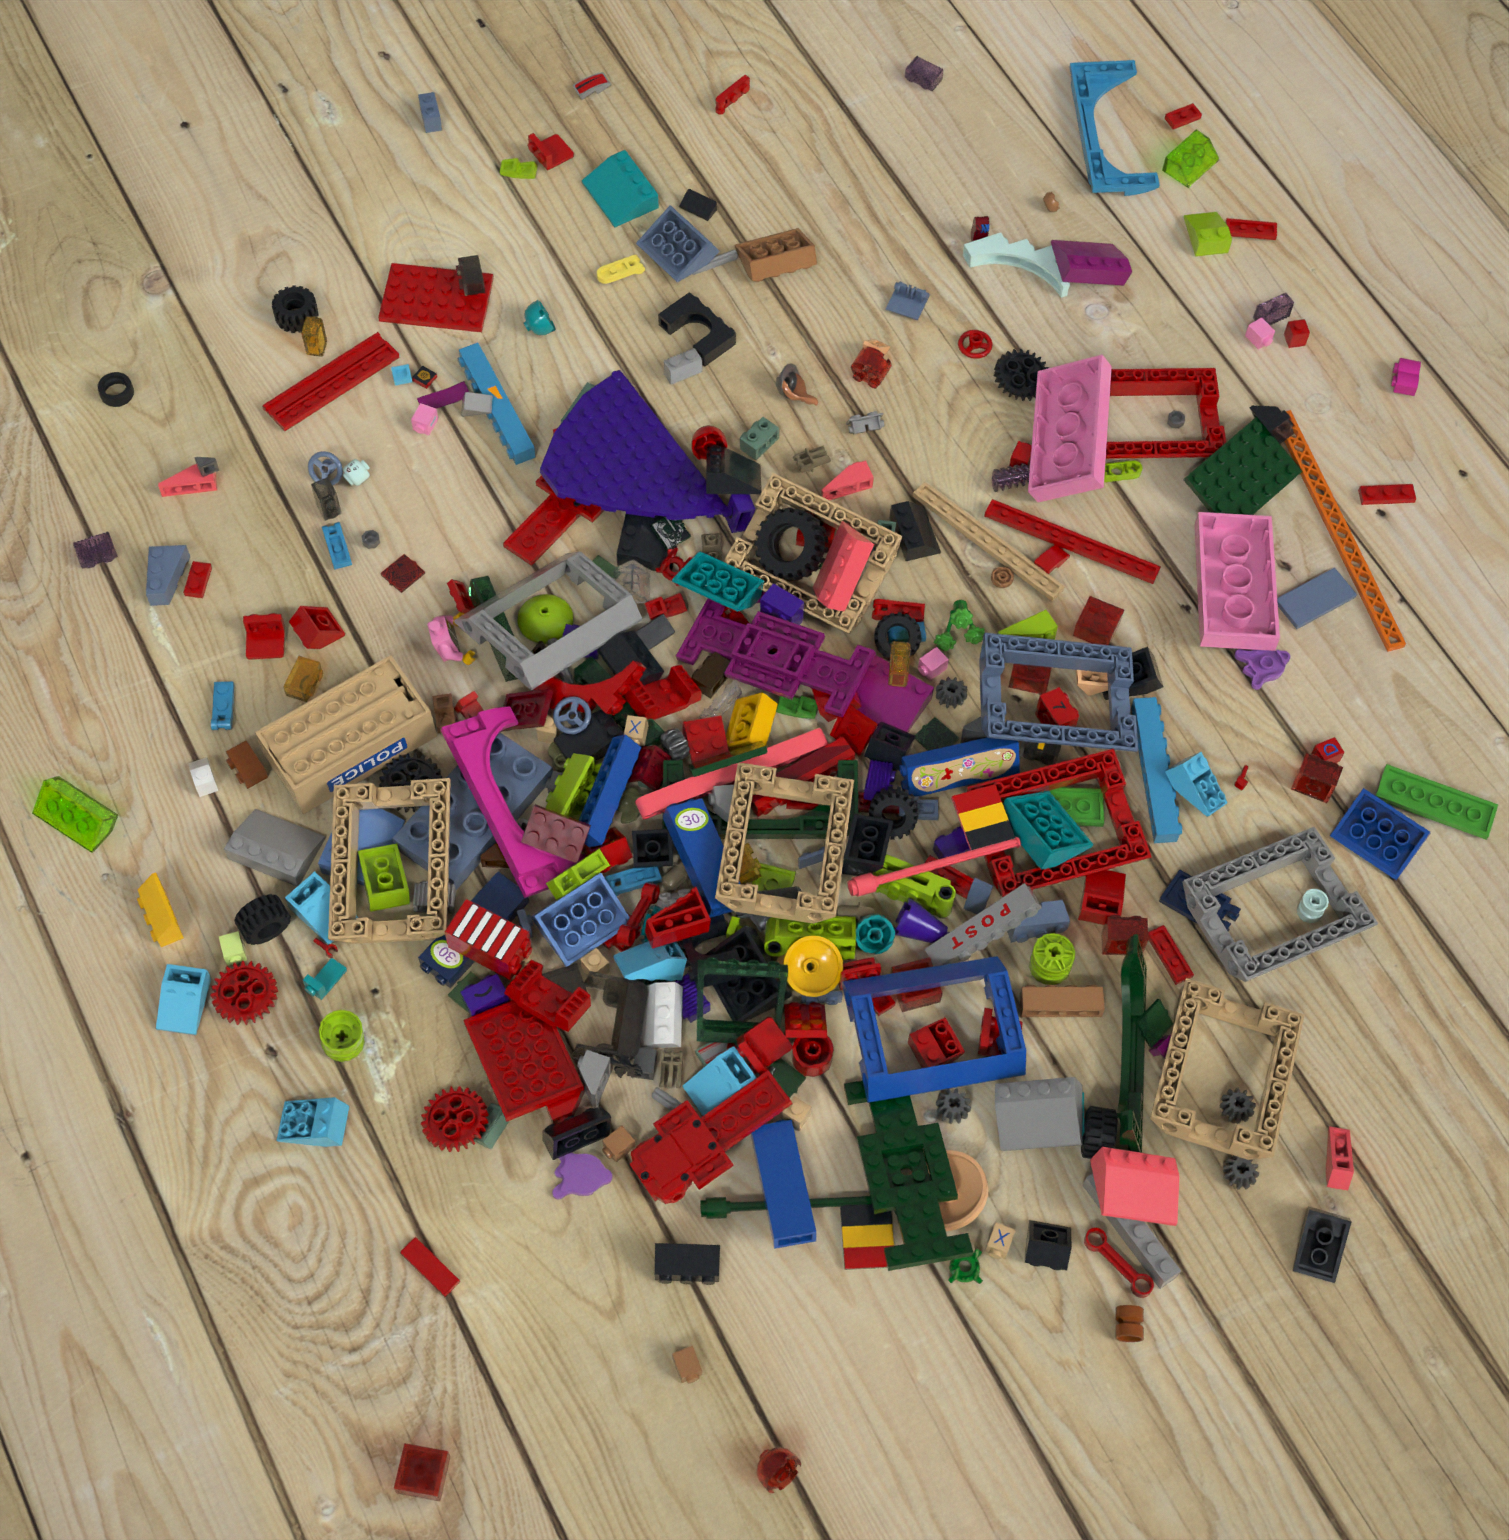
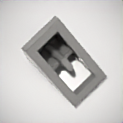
M465 392L462 398L461 416L491 414L493 396Z

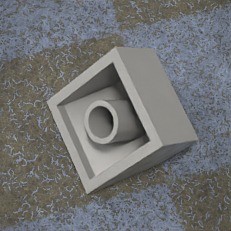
M586 1050L585 1055H581L577 1064L579 1068L578 1074L592 1107L596 1108L611 1075L610 1057Z

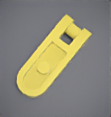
M632 255L600 267L597 270V279L599 282L607 284L633 274H642L645 268L640 263L639 257Z

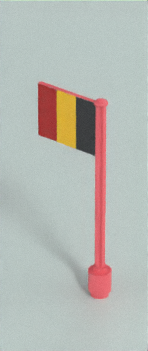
M996 785L951 797L970 851L877 877L876 875L873 876L871 872L852 877L847 882L851 896H863L876 892L877 887L881 884L1014 847L1019 848L1021 845L1020 839L1014 836Z

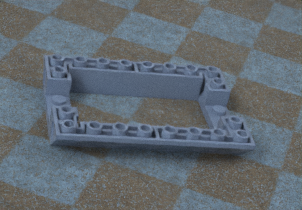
M984 633L979 658L981 729L987 738L1132 752L1138 751L1136 716L1130 715L1129 687L1134 682L1132 648ZM1005 663L1107 673L1110 730L1008 720L1005 722L1006 703L1001 702L1000 675L1005 669Z

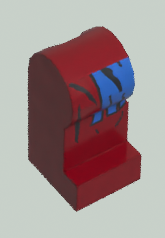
M988 216L974 217L970 234L971 241L988 237L990 226Z

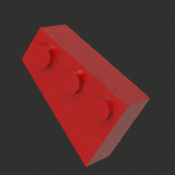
M697 887L646 921L645 933L652 949L709 932L711 919Z

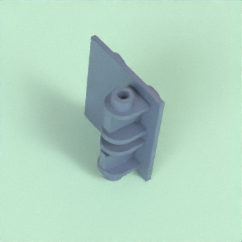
M901 281L899 283L896 282L895 290L886 310L918 321L930 294L926 290L915 286L911 288L912 285L907 287V284Z

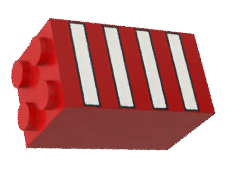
M467 899L445 930L448 948L509 980L514 975H518L524 958L528 959L532 952L529 931Z

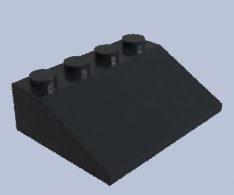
M720 445L707 447L706 494L762 493L761 467L759 463Z
M625 514L616 553L618 566L656 571L655 568H660L662 561L668 557V547L653 524L665 521L669 527L665 525L663 530L667 534L670 531H674L666 520V516L646 517ZM669 520L674 529L677 530L678 526L674 524V520ZM678 544L672 546L669 549L673 550L674 548H677ZM671 563V564L669 565V568H670L671 571H672V569H673V564H674V563Z
M746 925L705 954L716 955L737 949L742 962L743 977L713 985L735 1026L777 1007L792 996L771 956L765 952L764 944L757 931Z

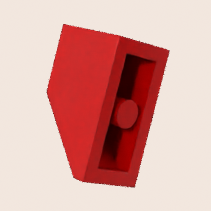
M584 1090L545 1106L552 1124L561 1123L566 1118L575 1115L583 1098Z

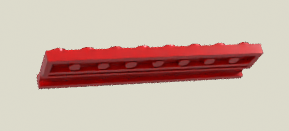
M377 332L262 406L263 410L284 431H287L400 358L399 353Z

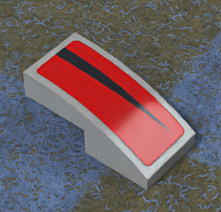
M604 72L580 80L573 87L581 100H583L594 91L597 94L601 93L611 86V83Z

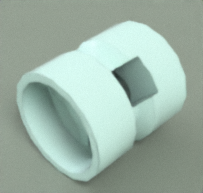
M1319 889L1306 891L1297 907L1299 918L1307 923L1318 922L1328 907L1329 900L1327 895Z

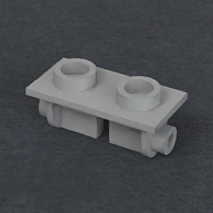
M874 411L863 417L860 415L851 416L846 425L851 424V426H848L849 433L854 435L866 432L865 425H868L869 431L880 430L884 427V421L880 420L883 413L878 414L877 411Z

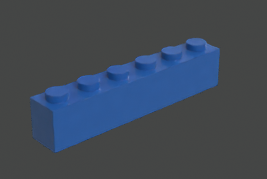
M626 734L612 738L579 818V821L591 825L585 841L588 847L602 845L605 841L615 811L619 807L621 796L626 789L627 781L639 757L638 754L641 747Z

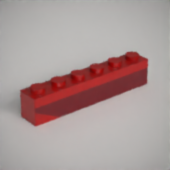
M842 736L776 773L775 777L814 782L815 774L834 777L838 770V760H855V752ZM753 794L751 809L757 817L762 814L767 815L778 805L786 804L789 799Z

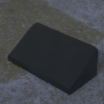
M688 189L679 207L709 221L717 211V202Z
M661 614L637 630L636 633L650 650L673 635L675 630L666 616Z

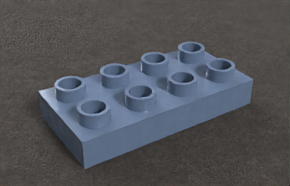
M499 733L494 739L490 751L492 775L512 816L517 821L544 790L547 778L552 776L553 768L502 733ZM458 765L446 777L451 779L448 882L454 884L456 890L481 863V855L497 843ZM421 806L392 839L394 844L397 843L400 853L428 871L430 806Z

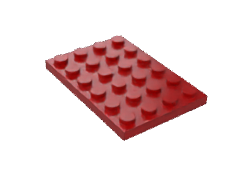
M391 263L378 316L379 322L482 333L494 275L491 273ZM469 275H472L476 281L475 286L473 288H471L473 280L471 277H469Z
M514 1000L463 1020L506 1122L584 1090V1086L557 1027L550 1026L520 1008Z

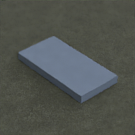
M1333 568L1278 597L1277 603L1280 610L1293 626L1299 629L1356 598L1357 594L1336 568Z

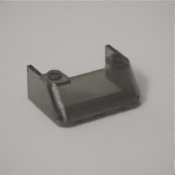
M589 971L584 986L603 990V1002L609 1007L617 1008L611 1045L602 1043L596 1047L577 1044L572 1058L579 1059L581 1055H585L586 1050L610 1056L619 1061L621 1055L627 1056L629 1060H632L639 1052L648 988L641 981Z

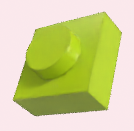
M732 916L726 932V939L742 928L740 926V918Z

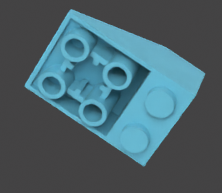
M1202 752L1183 759L1165 771L1172 787L1205 816H1210L1228 803Z
M314 871L288 894L285 900L288 908L329 945L333 942L328 939L330 885Z
M648 941L615 954L613 957L623 977L628 980H682L687 961L677 941L653 949Z
M167 964L161 985L156 1030L191 1035L197 1034L211 983V977L206 969Z
M733 1046L713 1059L682 1087L701 1115L704 1116L755 1080L756 1076Z
M335 1097L285 1101L276 1141L322 1147L342 1146L349 1105Z

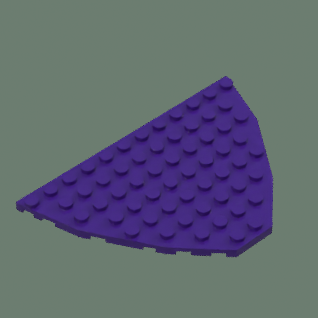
M621 370L613 371L609 377L581 396L554 432L540 467V474L557 497L562 499L566 497L572 498L577 503L587 506L591 504L601 507V510L609 512L621 510L631 515L646 517L666 516V519L669 520L695 519L696 516L714 518V515L727 517L730 514V510L717 494H706V479Z

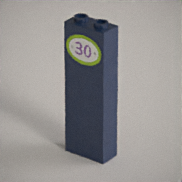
M497 872L471 902L512 922L517 916V911L524 909L529 903V897L524 898L516 884L500 872ZM445 935L436 938L418 957L420 968L425 973L434 975L435 980L442 986L447 985L449 988L475 962L448 948Z

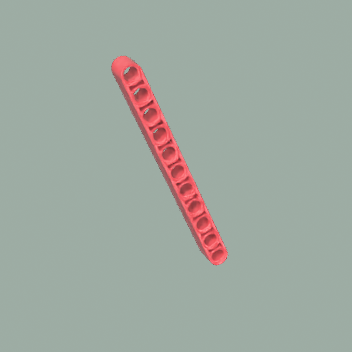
M818 728L768 747L767 754L739 763L780 768L807 757L829 743L822 729ZM738 763L697 777H690L636 799L635 804L642 819H649L664 813L671 804L678 805L690 799L697 800L708 796L713 786L734 785Z

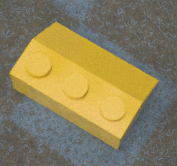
M763 692L736 699L726 732L729 751L759 741L766 745L778 703Z
M152 873L137 889L140 896L137 898L141 909L145 908L146 914H143L147 926L151 925L153 928L150 931L153 941H158L159 945L164 947L184 937L157 873Z

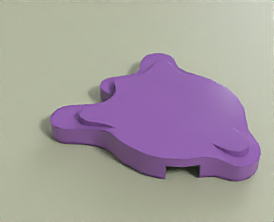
M1238 649L1234 654L1235 659L1247 664L1243 668V673L1251 678V686L1255 690H1259L1265 682L1278 679L1283 674L1285 666L1290 660V654L1287 651H1280L1278 649L1276 651H1246Z
M571 1152L559 1158L561 1163L554 1173L557 1178H561L563 1181L553 1189L552 1194L557 1200L570 1194L578 1196L592 1195L593 1192L612 1181V1173L595 1156Z

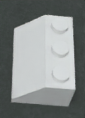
M663 982L643 987L641 1047H681L683 986L676 982Z

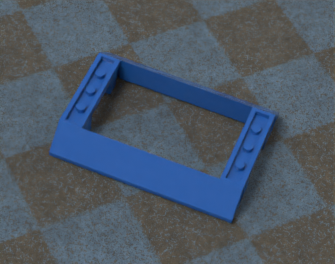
M998 956L842 982L850 1022L855 1023L862 1060L859 1062L867 1103L1026 1075V1046L1008 971ZM984 978L986 999H992L1000 1036L996 1038L998 1050H1001V1055L888 1074L872 998L978 981Z

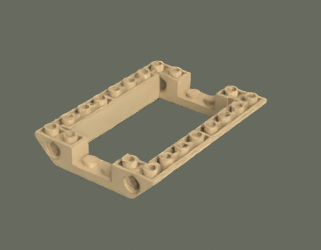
M772 473L755 503L757 507L755 514L743 536L736 538L724 562L764 580L762 589L764 592L773 583L804 601V612L850 634L863 619L896 557L902 536ZM782 503L808 512L813 517L836 529L839 528L841 521H844L874 544L873 547L876 550L869 557V566L854 594H852L845 612L827 608L817 600L816 596L750 564L755 551L758 549L754 546V540L758 539V536L755 534L757 530L761 529L760 523L767 521L766 516L770 513L775 514V510L780 509Z
M738 763L715 899L734 912L813 924L836 917L854 780L815 774L814 782L775 777L777 768ZM753 794L830 806L818 896L798 891L797 899L757 893L758 885L739 884Z
M450 778L411 780L410 786L378 788L373 783L334 785L329 940L361 944L433 940L445 935V930L448 927ZM430 806L428 916L407 915L406 920L372 921L368 917L356 918L359 810Z
M1186 978L1150 1119L1168 1135L1247 1160L1273 1157L1305 1014L1266 1002L1262 1009L1259 1010L1224 999L1225 990ZM1198 1013L1275 1037L1254 1131L1238 1124L1234 1131L1226 1130L1195 1120L1196 1111L1175 1107Z

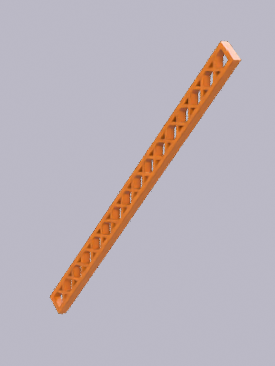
M1291 410L1286 411L1294 425L1292 429L1296 438L1290 436L1284 442L1294 462L1302 470L1300 475L1387 652L1404 648L1406 642ZM1295 445L1302 448L1303 453L1295 450ZM1302 460H1305V461L1309 462V463H1310V467L1307 466V465L1302 464L1301 461H1302ZM1311 474L1316 476L1317 481L1309 478L1308 475ZM1318 488L1324 491L1325 494H1319L1315 489ZM1323 502L1328 505H1331V510L1325 508L1323 506ZM1330 517L1337 519L1339 523L1331 522ZM1337 532L1345 534L1346 538L1339 537ZM1346 546L1348 548H1351L1353 550V554L1345 551L1344 547ZM1351 562L1359 563L1361 567L1357 568ZM1358 577L1366 578L1368 583L1360 581ZM1366 591L1374 593L1375 599L1368 596ZM1373 607L1381 608L1383 613L1375 611ZM1381 621L1388 623L1390 629L1382 626ZM1391 636L1397 639L1398 643L1391 644L1388 637Z

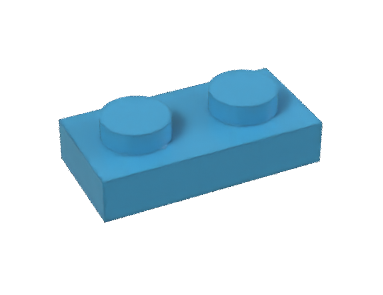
M916 622L920 627L921 642H925L924 622ZM895 626L887 632L889 644L907 643L909 640L908 631L904 627Z

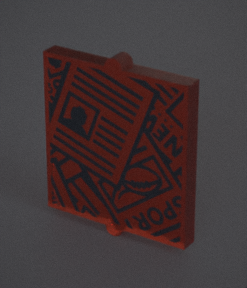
M403 554L380 574L389 582L390 586L393 585L402 593L421 578L425 571L417 565L416 561H412Z

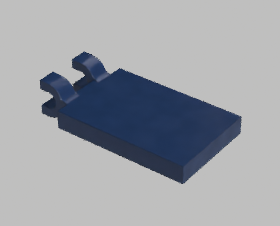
M1179 870L1160 897L1159 902L1197 923L1187 907L1183 881L1193 876ZM1221 893L1215 896L1221 905L1217 915L1229 932L1231 923L1222 919L1227 915L1231 920L1236 921L1240 915L1241 908L1230 904L1232 898Z

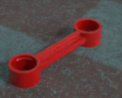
M647 882L644 884L641 899L627 924H622L618 930V944L629 947L633 945L636 938V930L651 904H656L660 894L659 885Z
M1097 1227L1089 1229L1084 1237L1086 1248L1090 1251L1101 1253L1131 1283V1291L1136 1297L1145 1298L1149 1296L1154 1288L1153 1279L1147 1274H1139L1106 1242L1107 1236L1102 1229ZM1089 1234H1099L1102 1237V1244L1099 1246L1092 1245L1088 1240ZM1138 1279L1147 1281L1150 1286L1149 1291H1138L1135 1287V1282Z

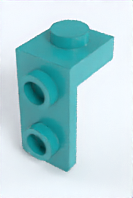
M331 958L314 978L309 974L303 979L305 991L311 996H316L322 1000L347 972V968Z

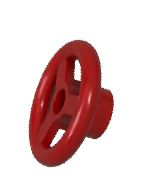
M980 330L966 331L958 340V347L961 353L973 359L987 356L993 346L990 336ZM969 336L970 343L969 346L965 349L963 346V341L966 337ZM974 349H986L981 353H971Z

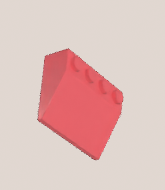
M841 521L813 585V590L819 602L827 608L845 612L874 546L871 541L844 521Z
M1101 1147L1090 1159L1101 1215L1172 1226L1177 1225L1179 1172L1175 1158Z

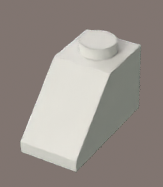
M207 757L188 763L199 797L218 791Z

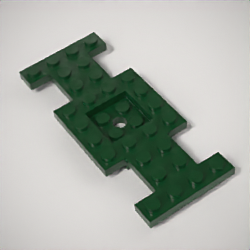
M863 1080L844 1083L848 1105L867 1102ZM910 1096L870 1102L869 1107L876 1133L857 1136V1145L874 1214L894 1211L903 1240L902 1245L884 1248L888 1271L973 1256L969 1234L965 1233L947 1237L938 1203L957 1200L958 1193L939 1123L918 1126ZM907 1168L912 1173L910 1175H903L901 1170Z

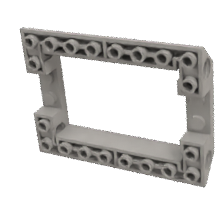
M579 551L567 553L455 619L454 623L479 645L485 641L491 643L506 657L505 668L530 690H533L598 649L619 633L625 632L642 621V616L632 594ZM565 574L576 585L586 581L604 596V612L535 655L493 619Z
M1315 827L1183 881L1187 907L1230 975L1247 982L1378 925V922L1359 893L1355 891L1349 894L1330 865L1335 860V857ZM1302 860L1319 888L1327 895L1330 905L1340 919L1251 958L1243 940L1234 942L1218 917L1217 912L1221 905L1215 896Z

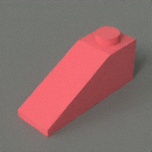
M866 460L855 462L845 468L822 489L821 497L833 500L873 488L874 477Z
M194 464L158 483V487L162 497L217 491L216 472L202 477L197 464Z
M1329 1126L1326 1159L1327 1187L1348 1191L1354 1174L1350 1130Z

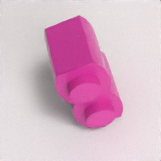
M1399 358L1398 363H1394L1392 373H1395V376L1392 377L1391 381L1394 393L1415 396L1418 388L1421 361Z

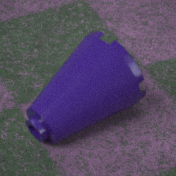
M910 898L907 899L908 903L905 902L895 921L898 923L897 928L894 927L896 936L932 944L950 933L947 931L948 927Z

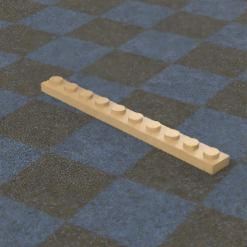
M924 482L913 492L915 499L1005 567L1009 568L1053 602L1064 591V585L928 483Z

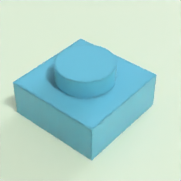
M409 364L391 367L395 386L412 383Z

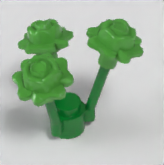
M957 600L954 602L953 610L950 611L946 632L936 635V639H934L938 649L947 651L954 648L956 641L953 640L950 634L952 624L957 629L961 627L966 629L970 625L969 630L964 634L966 642H971L972 644L982 642L985 630L973 624V614L968 610L966 601Z

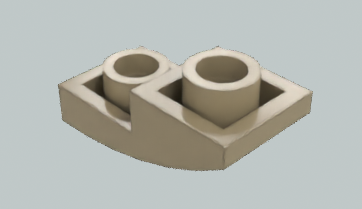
M720 533L702 534L703 553L722 561Z

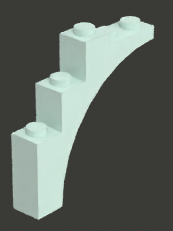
M1001 232L964 244L963 257L970 268L987 264H1003L1023 268L1044 279L1056 290L1060 297L1067 296L1070 283L1062 282L1052 245L1035 251L1034 246L1030 245L1027 239L1009 244L1007 238H1004Z

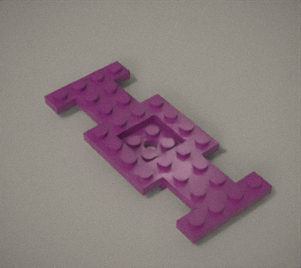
M707 598L676 654L677 660L694 665L702 650L712 654L717 652L731 660L724 672L726 677L791 700L800 684L831 695L824 707L825 712L843 718L876 655L875 650L857 645L850 660L819 650L825 639V635L822 632L759 611L751 624L747 623V625L720 617L726 606ZM771 649H778L775 654H768Z

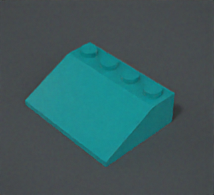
M626 150L608 157L582 180V184L614 228L659 208L658 193Z
M701 551L672 579V582L737 612L755 605L761 598L764 580Z
M1050 791L1009 797L1003 803L1014 836L1020 839L1022 847L1041 870L1056 867L1092 848L1094 845Z

